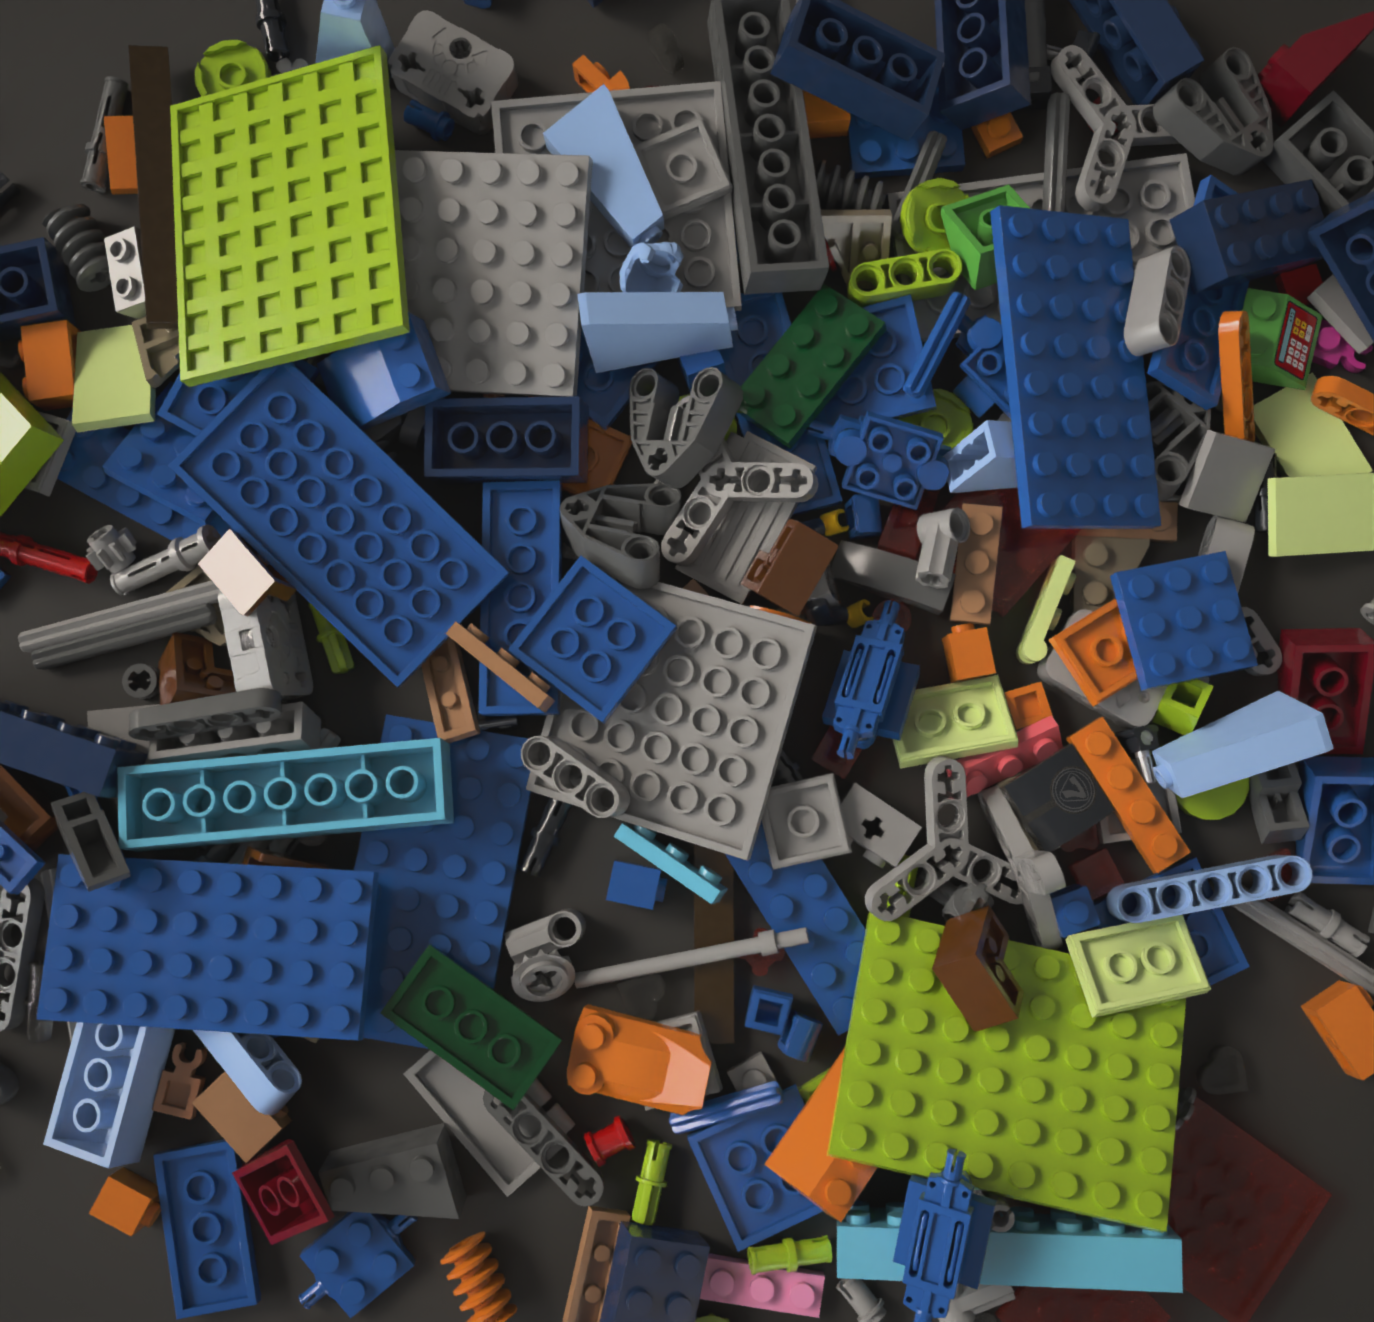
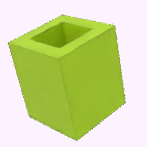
M1198 679L1168 685L1153 722L1182 735L1193 732L1214 686Z

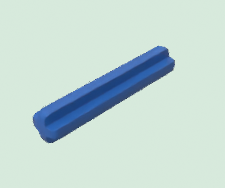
M953 292L949 297L903 386V391L914 398H920L925 393L971 304L968 296L960 292Z
M771 1081L704 1101L702 1109L693 1110L684 1115L671 1112L669 1123L675 1134H683L779 1106L783 1103V1091L777 1081Z

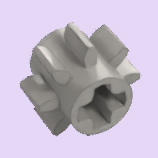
M107 525L95 531L87 539L91 547L86 550L88 552L86 557L97 571L105 566L111 573H117L128 567L136 558L132 551L136 550L135 544L137 541L126 527L118 532L113 525Z

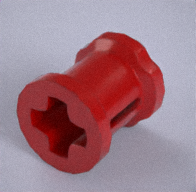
M621 1115L614 1117V1122L595 1133L588 1131L584 1134L590 1154L599 1167L605 1165L606 1159L626 1148L628 1150L636 1148L631 1131Z

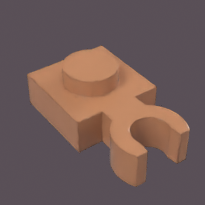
M181 1042L174 1047L172 1052V1061L176 1066L175 1069L166 1068L162 1070L152 1110L191 1120L196 1117L198 1110L192 1102L202 1093L206 1077L195 1075L196 1069L206 1060L207 1048H198L194 1060L190 1061L184 1054L187 1043Z

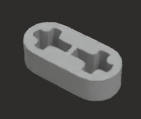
M1242 607L1256 658L1258 656L1257 651L1259 653L1266 651L1269 656L1265 659L1266 666L1261 664L1245 669V671L1253 676H1264L1274 673L1282 663L1280 648L1258 614L1248 607Z

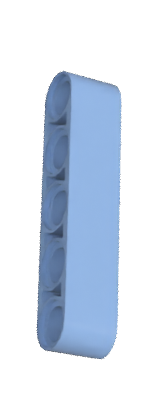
M1266 856L1121 884L1109 891L1106 898V906L1114 918L1130 923H1142L1297 893L1305 890L1310 885L1312 869L1309 863L1299 856ZM1286 863L1292 869V877L1288 883H1285L1281 878V869ZM1246 871H1249L1253 876V885L1248 891H1245L1241 884L1242 875ZM1210 878L1214 884V893L1210 898L1206 899L1202 894L1201 887L1203 882ZM1170 885L1175 891L1176 898L1167 907L1162 901V892ZM1132 893L1137 900V906L1132 913L1127 915L1122 908V901L1127 894Z
M193 1030L258 1112L264 1115L277 1114L301 1087L302 1078L300 1072L271 1035Z

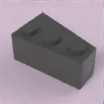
M445 1123L332 1150L318 1172L327 1203L332 1211L459 1219L467 1197Z

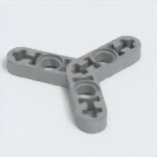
M1069 45L1064 47L1052 60L1050 65L1051 75L1062 91L1070 96L1072 104L1094 131L1075 192L1080 206L1085 210L1094 212L1102 209L1114 198L1131 146L1181 143L1156 121L1153 115L1154 104L1126 105L1088 54L1076 45ZM1071 63L1074 68L1068 69L1066 65ZM1083 77L1085 81L1080 85L1077 81ZM1086 89L1095 90L1100 96L1101 103L1094 104L1088 100ZM1143 117H1148L1155 122L1157 126L1156 133H1152L1144 127ZM1114 122H1116L1118 124L1117 130L1120 131V133H1118L1113 139H1111L1110 137L1114 134L1116 128V124ZM1099 151H1105L1111 155L1113 167L1102 164L1099 159ZM1100 178L1103 180L1098 183L1096 194L1099 195V197H1096L1094 195L1095 189L1091 186L1095 184Z
M690 396L682 398L677 402L676 406L686 408ZM723 439L716 455L699 471L698 474L701 480L664 535L661 542L662 554L668 561L676 565L687 566L692 564L698 558L734 501L805 502L811 499L817 492L818 478L810 468L800 463L735 462L725 439ZM760 472L768 473L770 476L768 488L763 492H754L751 487L753 477ZM725 473L726 476L733 480H741V487L737 484L727 483L724 484L722 490L715 483L716 480L722 479ZM798 474H801L807 480L806 485H800L799 492L791 485L780 484V477L785 481H795L798 479ZM707 504L711 509L709 520L702 525L695 524L693 520L695 509L700 505ZM687 525L694 531L699 532L698 536L691 535L684 530V527ZM677 540L684 542V545L688 548L684 554L677 553V549L674 547Z
M946 756L933 758L928 762L924 773L927 844L869 887L865 894L867 910L880 920H895L952 877L968 884L972 883L975 886H978L980 882L985 883L988 886L985 890L986 892L1009 903L1022 904L1023 901L1019 888L1017 890L1011 889L998 882L1001 875L1017 881L1010 863L969 844L966 774L964 767L958 761ZM946 768L952 771V776L947 777L944 783L938 780V774L944 773ZM946 791H949L953 793L954 796H938V793L946 794ZM952 804L955 809L953 821L947 825H941L938 820L939 810L944 805ZM946 846L954 849L951 852L953 859L950 862L943 859L946 855L943 849ZM928 859L936 862L933 865L938 869V872H936L935 869L929 863H927ZM987 859L990 866L989 873L983 879H975L973 876L974 865L979 860ZM917 867H923L926 873L924 882L921 886L910 887L908 883L909 873ZM898 882V885L907 892L906 896L898 893L900 889L895 886V883ZM884 893L891 896L888 899L890 906L887 909L880 906L882 903L880 896Z
M998 785L982 790L978 793L980 805L1015 873L1029 927L1037 947L1051 950L1063 947L1050 893L1066 887L1064 875L1058 861L1049 851L1033 850Z

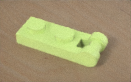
M1060 555L1052 561L1016 649V657L1022 664H1033L1046 656L1048 648L1044 639L1048 629L1053 631L1060 619L1062 609L1057 608L1062 594L1067 596L1075 582L1076 574L1072 573L1075 560Z

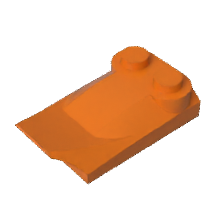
M587 1004L583 1007L574 1032L567 1067V1082L569 1086L580 1094L590 1095L599 1093L684 1115L690 1111L703 1108L712 1061L708 1058L700 1041L702 1034Z

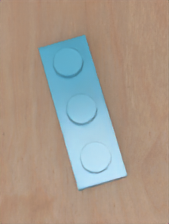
M622 823L614 835L615 838L710 904L720 902L728 888L719 883L722 879L719 874L704 865L698 869L687 861L689 854L672 843H669L666 847L656 840V831L631 823Z

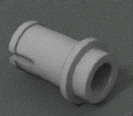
M841 1279L836 1289L842 1293L859 1315L857 1318L858 1322H879L885 1316L887 1311L883 1307V1299H877L862 1279Z

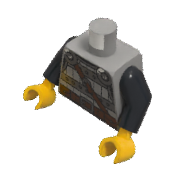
M843 509L822 514L820 518L801 522L822 536L824 534L831 536L849 529V525L841 527L838 522V515L845 512ZM831 563L827 566L801 611V614L816 626L844 625L847 623L850 627L857 628L864 625L866 621L874 619V617H867L862 610L870 605L868 600H860L848 607L841 604Z

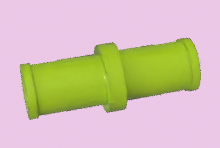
M827 1235L794 1241L792 1237L783 1238L782 1243L748 1247L749 1269L751 1274L755 1275L761 1272L786 1269L787 1272H795L799 1266L825 1262L831 1263L832 1247Z

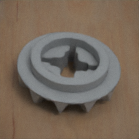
M540 949L538 955L532 957L524 954L522 963L514 964L513 975L511 976L512 987L518 996L528 1001L544 1002L553 1000L570 989L575 980V969L569 956H561L557 949L549 954H545ZM536 972H549L550 979L547 976L544 977L542 974L536 975Z

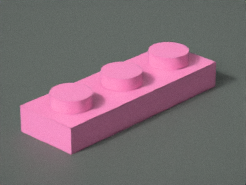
M709 1254L700 1299L819 1318L825 1275L822 1271L798 1268L795 1272H787L786 1269L752 1275L747 1259Z

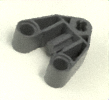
M1232 47L1226 50L1201 73V85L1191 78L1179 80L1154 104L1153 115L1160 126L1197 159L1232 175L1240 176L1248 172L1272 152L1273 129L1271 108L1253 63L1245 51Z
M643 368L636 372L629 388L631 441L644 470L650 476L671 488L678 489L687 485L716 455L743 400L741 386L717 368H705L694 379L686 408L676 406L679 401V389L673 382L651 368Z
M1151 381L1146 383L1149 415L1151 416L1155 412L1158 414L1150 422L1153 446L1157 448L1175 431L1180 433L1155 459V477L1157 479L1159 501H1167L1173 497L1183 483L1198 456L1207 430H1210L1211 409L1204 410L1162 382ZM1158 474L1168 476L1171 482L1163 480Z
M664 483L606 485L570 496L560 504L563 540L578 557L583 556L610 577L637 589L651 588L660 580L659 545L652 537L636 534V532L665 535L682 509L681 492L679 489L671 488Z

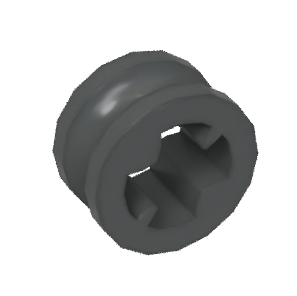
M138 663L131 665L125 671L122 678L124 690L134 698L147 700L154 698L160 693L159 670L147 664ZM138 674L150 675L151 678L147 679V681L151 682L148 689H136L135 685L139 684V682L135 681Z

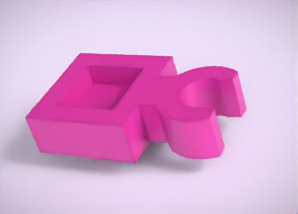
M1322 319L1312 362L1332 369L1340 361L1342 366L1351 373H1359L1364 370L1366 364L1355 359L1354 353L1356 351L1328 321ZM1370 345L1367 349H1365V350H1364L1363 352H1361L1360 354H1362V355L1368 354L1369 352L1372 351L1373 346Z

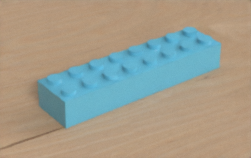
M441 738L117 767L119 848L129 851L142 852L454 823L450 744Z
M856 1200L842 1222L837 1220V1278L903 1280L905 1266L893 1262L904 1202L886 1203V1208L869 1207V1203L866 1201ZM1010 1207V1210L1014 1213V1224L1006 1232H996L991 1229L980 1284L1183 1293L1182 1239L1168 1223L1167 1232L1159 1233L1086 1215H1075L1073 1212L1056 1208L1050 1209V1214H1036L1032 1208Z

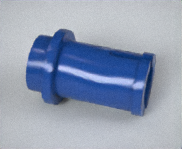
M414 99L409 102L411 106H406L403 116L405 123L430 133L435 141H440L441 139L446 141L450 138L455 122L450 118L448 112L441 111L439 113Z

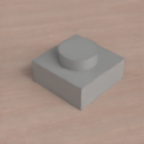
M762 1051L727 1069V1074L737 1092L771 1081H777Z

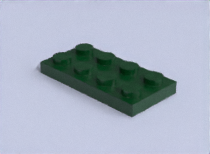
M824 284L741 386L743 400L737 413L791 449L887 330L886 323Z
M432 944L428 945L380 1012L384 1017L512 1110L519 1104L563 1040Z

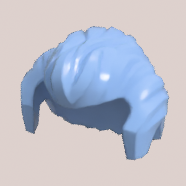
M642 242L635 244L628 253L619 272L622 292H680L683 284L675 274L684 258L680 246L676 242L653 244Z

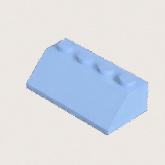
M77 1022L43 1145L108 1169L140 1162L153 1115L154 1100L162 1070L166 1066L175 1029Z

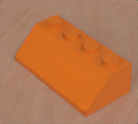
M845 1047L764 1164L822 1211L839 1222H842L878 1168L827 1156Z

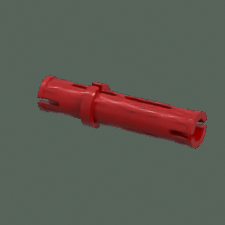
M0 531V556L10 559L13 564L19 566L27 564L87 584L92 583L97 577L98 571L85 557L38 544L31 537L25 535L14 536Z

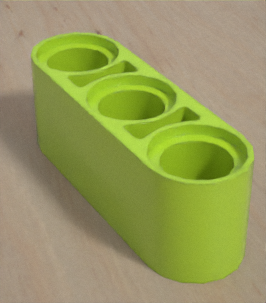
M949 249L864 262L852 271L847 287V297L860 307H865L911 294L912 301L943 296L953 290L962 271V262L960 257ZM937 267L944 268L949 272L950 277L940 278L934 274L933 269ZM895 275H908L913 283L902 285L895 279ZM867 280L874 285L875 290L865 292L856 283Z

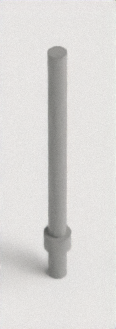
M807 927L776 933L773 929L758 932V937L575 973L574 982L578 989L756 953L768 956L778 954L779 949L810 943Z

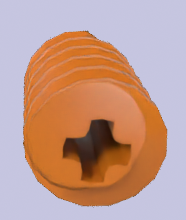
M482 1231L452 1246L449 1252L440 1260L441 1265L451 1263L455 1265V1268L446 1277L447 1280L461 1279V1283L453 1290L454 1296L463 1294L468 1296L459 1306L460 1311L472 1309L474 1311V1314L466 1322H505L517 1312L518 1308L514 1303H508L511 1299V1291L508 1288H501L505 1282V1277L502 1273H494L499 1263L496 1258H487L492 1252V1246L488 1242L480 1243L486 1235V1232Z

